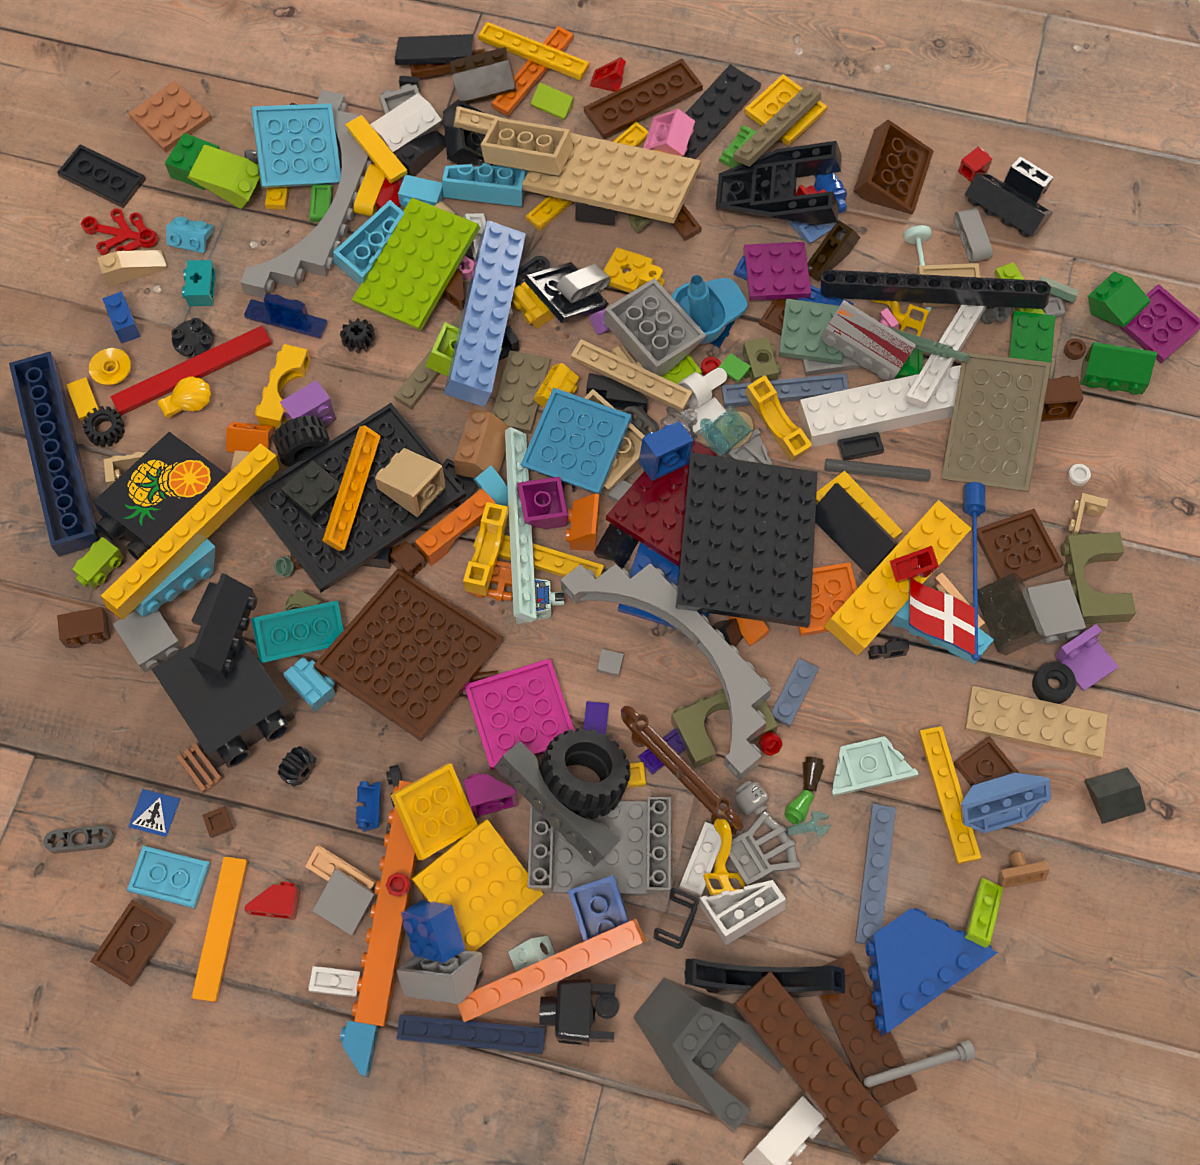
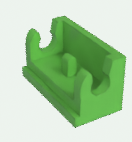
M741 126V131L737 133L733 142L727 150L721 153L722 156H720L719 162L730 168L742 164L734 161L733 154L757 130L754 131L746 126Z

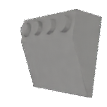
M655 278L605 308L604 323L644 369L659 376L672 370L706 338V334Z

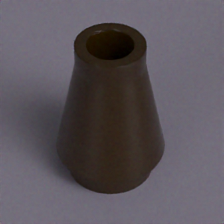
M805 757V762H802L803 790L817 791L818 783L825 768L823 759Z

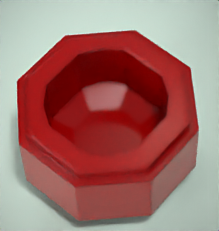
M773 732L762 735L758 742L760 750L769 756L779 753L783 746L781 738Z
M398 872L389 876L386 883L389 894L396 897L408 894L411 886L408 877Z

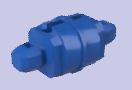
M835 173L814 175L816 178L814 188L817 192L822 189L826 192L833 191L839 205L838 213L845 212L847 208L845 202L847 192Z

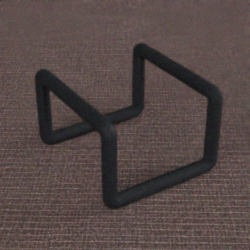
M671 888L669 899L691 908L690 914L680 937L663 929L655 928L653 938L676 949H681L697 912L699 899L679 889ZM676 893L694 901V904L676 898L674 894ZM660 933L664 936L679 941V944L658 936V934Z

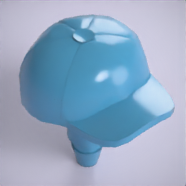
M694 275L690 283L683 284L677 288L671 296L706 334V338L700 343L701 345L717 340L725 330L726 325L737 319L747 310V301L739 286L732 279L728 278L704 282L700 275Z

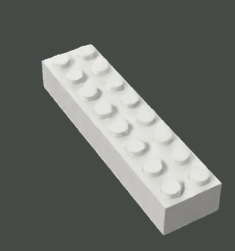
M961 365L950 367L926 408L906 401V395L919 374L801 399L798 415L804 433L811 442L812 447L835 443L839 439L875 432L881 433L950 418L953 415Z

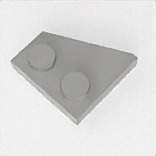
M758 428L752 432L749 439L743 445L732 449L728 453V458L773 465L767 455L768 451L765 444L763 445Z

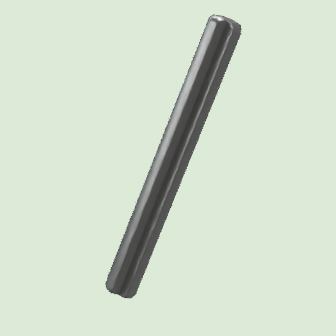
M828 458L824 464V470L842 473L846 471L849 474L928 482L931 477V470Z

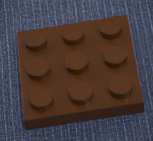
M1035 509L977 529V540L1002 589L1062 568L1063 562Z

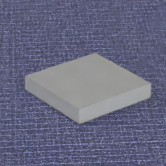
M336 869L315 905L313 912L348 934L354 935L376 894L373 890Z

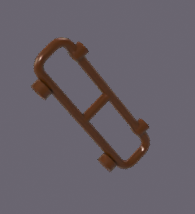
M623 706L621 709V719L632 732V743L637 747L646 746L712 813V825H714L716 819H725L731 828V833L740 835L743 832L744 825L741 818L731 808L730 800L726 797L721 798L649 725V719L645 714H638L630 706ZM642 720L645 722V724L639 725L638 721ZM724 803L727 805V808L722 809L719 805Z

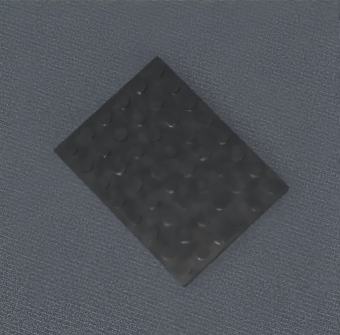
M389 403L331 440L328 444L323 445L265 482L249 500L322 593L465 498L466 493L394 405ZM365 425L380 435V440L345 550L338 551L322 541L336 498L312 519L282 493L281 488L312 460L341 484L360 426ZM403 448L430 459L443 467L446 487L418 517L380 491L375 480L379 470L385 468L390 463L392 457L396 453H400Z
M691 452L688 465L675 608L808 628L811 616L817 472Z

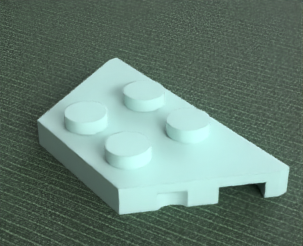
M885 736L841 746L839 749L831 795L835 797L915 778L919 774L915 768L913 769L904 760L905 757L893 748Z

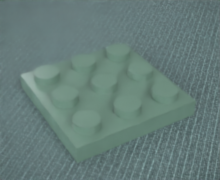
M786 299L779 356L841 364L843 354L819 339L839 306Z

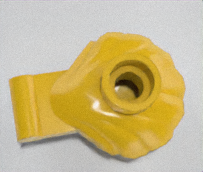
M187 377L181 379L175 386L173 394L160 399L157 404L166 418H170L182 410L190 412L200 411L209 403L211 396L210 386L201 378Z

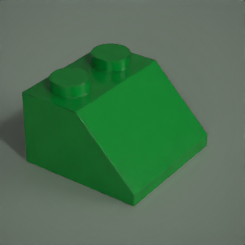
M1113 272L1088 295L1091 315L1122 327L1129 324L1151 303L1148 296L1131 277L1117 272Z

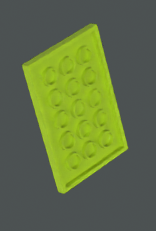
M411 197L403 211L405 212L388 239L383 251L378 256L373 268L368 273L366 280L360 284L352 300L360 306L421 331L481 227L478 223Z

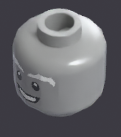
M749 780L735 790L737 793L735 801L744 814L750 815L754 813L758 816L767 809L765 804L768 802L769 796L758 782L752 783Z

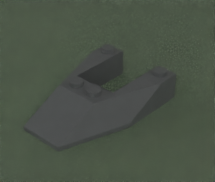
M663 979L633 1016L674 1083L733 1133L751 1110L712 1078L726 1058L740 1042L777 1073L783 1068L734 1005L669 980Z

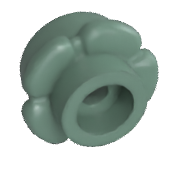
M289 556L278 558L274 564L275 572L284 577L291 576L295 568Z

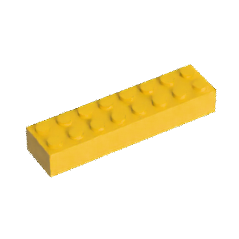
M938 500L830 618L824 627L858 656L909 600V580L897 583L890 561L933 546L938 565H940L972 528ZM917 576L913 579L923 584L928 577Z

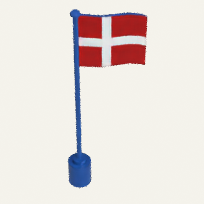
M971 482L963 487V510L966 514L972 516L973 607L954 596L927 587L912 578L909 579V625L924 635L959 648L971 655L972 660L978 661L981 656L978 655L977 516H980L986 510L985 486L979 482Z

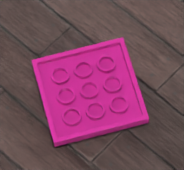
M551 659L469 683L465 688L490 770L496 769L494 766L500 758L519 741L535 756L545 753L549 742L553 741L555 736L561 733L564 734V731L573 729L575 731Z

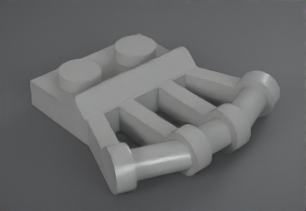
M766 810L747 832L732 840L728 858L745 886L752 885L774 872L801 869L800 862H797L794 840H790L786 827L769 816L770 813ZM763 823L773 830L756 841L753 838V835ZM778 837L782 845L763 854L759 847ZM786 851L788 863L769 864V860Z

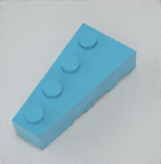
M483 163L479 167H473L472 164L445 166L442 178L443 197L522 207L525 194L522 183L528 170L500 165L491 166L488 163Z
M389 200L333 251L334 264L358 285L364 283L368 273L373 268L378 256L383 251L388 239L405 212Z

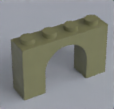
M1120 532L1068 535L1064 543L1061 544V554L1065 556L1066 560L1064 567L1065 575L1070 579L1085 624L1130 622L1136 614L1132 593L1103 594L1097 592L1087 583L1084 576V567L1090 563L1118 561L1124 553Z
M723 689L717 691L714 694L715 696L708 699L703 697L696 700L692 706L677 708L671 716V723L674 729H676L677 735H679L694 769L715 760L716 751L705 731L704 722L710 714L716 711L729 710ZM766 701L755 709V711L759 710L766 718L765 731L754 739L755 742L759 741L762 735L768 732L776 733L778 724Z

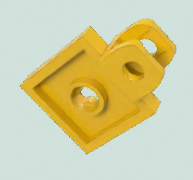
M618 247L603 270L611 278L608 286L629 293L654 278L662 287L665 284L664 279L661 277L663 270L653 265L652 258ZM629 268L631 270L623 273V269Z

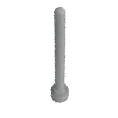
M969 1040L959 1042L954 1047V1050L866 1077L864 1085L872 1087L954 1060L968 1062L975 1059V1050Z

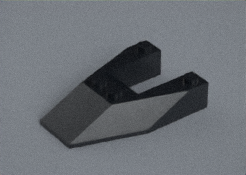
M837 141L776 149L760 156L750 167L740 164L719 173L716 208L815 225L837 223L839 205L833 191L796 196L797 178L841 172L842 154Z

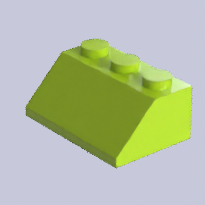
M444 322L425 367L448 377L459 328Z

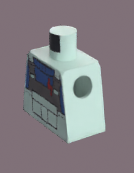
M534 579L536 620L552 617L551 606L564 605V592H551L550 581ZM516 617V624L527 622Z

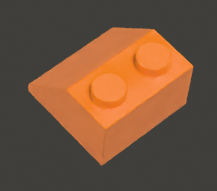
M592 494L573 501V509H568V522H571V529H566V541L570 544V550L595 551L599 520V494Z

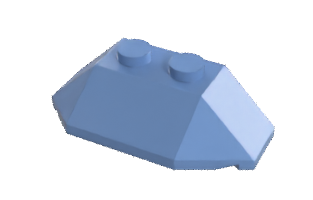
M1012 773L973 785L961 803L963 824L982 833H988L1027 821L1044 803H1048L1051 800L1050 780L1047 777Z

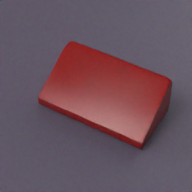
M385 178L376 201L377 211L389 200L400 207L398 192L403 179L400 178L390 183Z

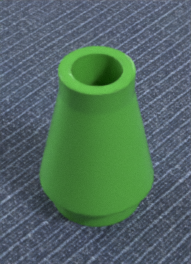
M803 790L785 807V818L795 825L804 822L814 795L808 790Z

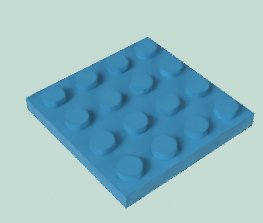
M553 388L521 462V466L550 478L560 477L561 482L600 495L633 417L631 414Z

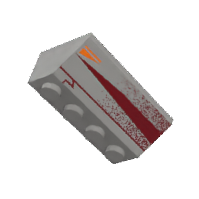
M843 300L819 338L828 346L837 349L844 356L853 359L863 368L869 369L886 381L895 378L916 344Z

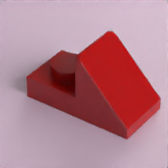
M620 57L595 69L590 85L594 88L613 92L619 90L623 81L622 76L626 61Z
M933 546L890 561L897 583L917 576L926 578L939 568Z

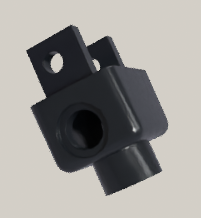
M591 979L559 981L557 983L556 997L541 996L539 1025L555 1027L556 1040L563 1044L589 1046L590 1042L614 1043V1032L590 1031L592 1024L595 1023V1009L591 1003V995L615 996L616 984H591Z

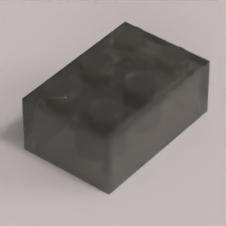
M1012 573L978 589V605L990 635L994 639L993 642L997 652L1006 656L1046 638L1020 576Z

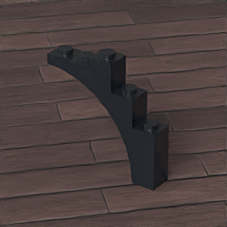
M694 958L685 959V984L707 989V992L717 995L746 993L769 972L775 976L788 994L794 998L845 994V969L833 965L757 967L722 964Z

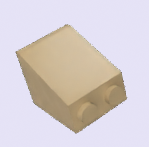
M405 448L400 453H396L390 463L385 468L379 470L375 478L377 488L416 517L446 487L443 467L440 464Z

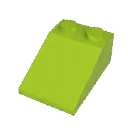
M204 145L187 178L242 209L249 201L260 178L259 166L247 158Z

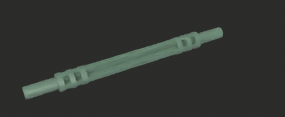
M888 327L916 344V349L946 359L953 358L966 363L970 359L969 354L954 350L951 346Z

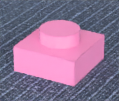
M886 308L881 311L879 322L899 330V322L889 309Z

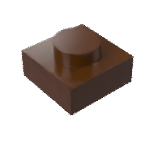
M225 806L202 815L211 838L233 830Z

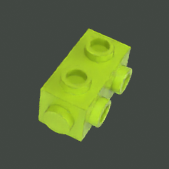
M102 537L99 541L93 543L87 554L75 563V566L72 568L77 575L75 579L82 586L86 587L89 585L95 589L98 585L105 582L107 575L113 569L119 567L124 556L117 547Z

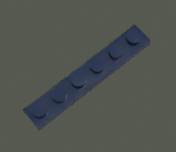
M400 1015L396 1040L543 1054L545 1028Z

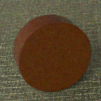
M1076 338L1068 340L1064 347V354L1071 360L1081 359L1086 352L1085 343Z

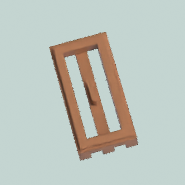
M196 743L189 750L186 749L184 754L177 756V759L203 793L223 780ZM197 752L215 776V779L211 780L192 754ZM189 757V759L195 765L197 770L208 783L207 785L204 786L201 783V781L198 779V777L186 763L185 759Z

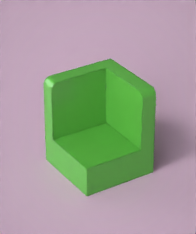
M730 353L718 368L726 371L727 378L729 376L736 382H740L743 377L745 379L749 377L751 366Z

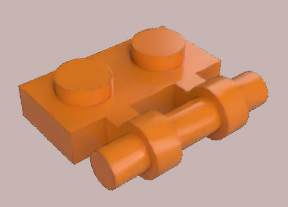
M496 561L490 583L496 584L498 587L497 590L489 588L485 597L495 598L496 601L500 602L503 600L512 601L513 593L505 591L506 586L512 587L511 563ZM468 592V594H474L478 598L484 597V595Z

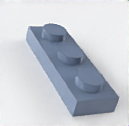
M800 658L798 659L771 712L775 721L790 728L819 670L818 667Z

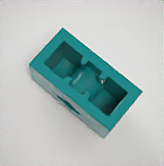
M187 260V269L183 270L185 286H182L183 299L186 298L189 306H213L216 270L212 260Z

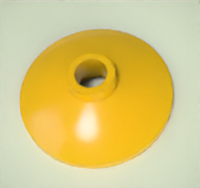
M107 348L99 351L92 357L89 363V373L92 379L106 386L122 382L131 370L129 356L117 348Z

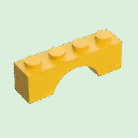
M284 344L282 350L278 351L275 368H272L269 374L268 386H265L262 392L261 404H258L255 410V416H257L259 424L274 426V429H277L280 425L287 422L280 403L283 400L281 392L288 382L305 377L311 361L308 349Z
M766 375L748 385L745 395L790 462L809 452L812 447L811 442L803 430L788 418L779 402L776 390Z
M486 502L481 519L477 547L472 560L468 562L463 579L466 592L487 596L509 520L507 506Z

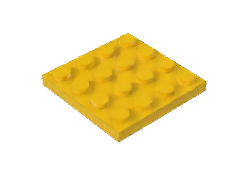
M488 819L481 822L411 878L427 901L453 906L466 951L475 952L544 895L541 891L528 889V873Z

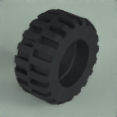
M578 728L576 731H573V729L564 731V734L561 733L555 736L546 748L539 770L547 787L559 802L580 817L596 819L599 817V814L601 817L605 816L618 806L630 779V763L626 759L623 749H619V744L615 740H609V736L604 733L600 735L596 730L590 729V731H585V728ZM582 765L588 767L599 776L601 781L590 783L579 780L569 772L566 766Z

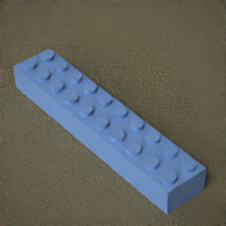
M487 220L477 249L444 394L485 407L492 393L526 233Z

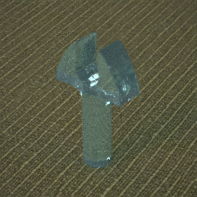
M811 812L812 819L810 822L787 827V833L789 836L813 831L817 833V838H820L828 832L832 824L824 827L816 825L819 820H826L829 816L821 812Z

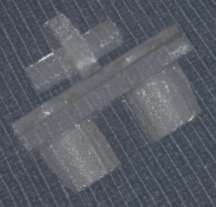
M670 406L665 409L667 416L660 420L662 429L668 424L680 421L693 440L698 437L693 432V425H696L698 422L695 410L689 408L680 413Z

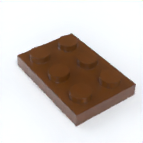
M132 899L90 962L132 987L173 924Z

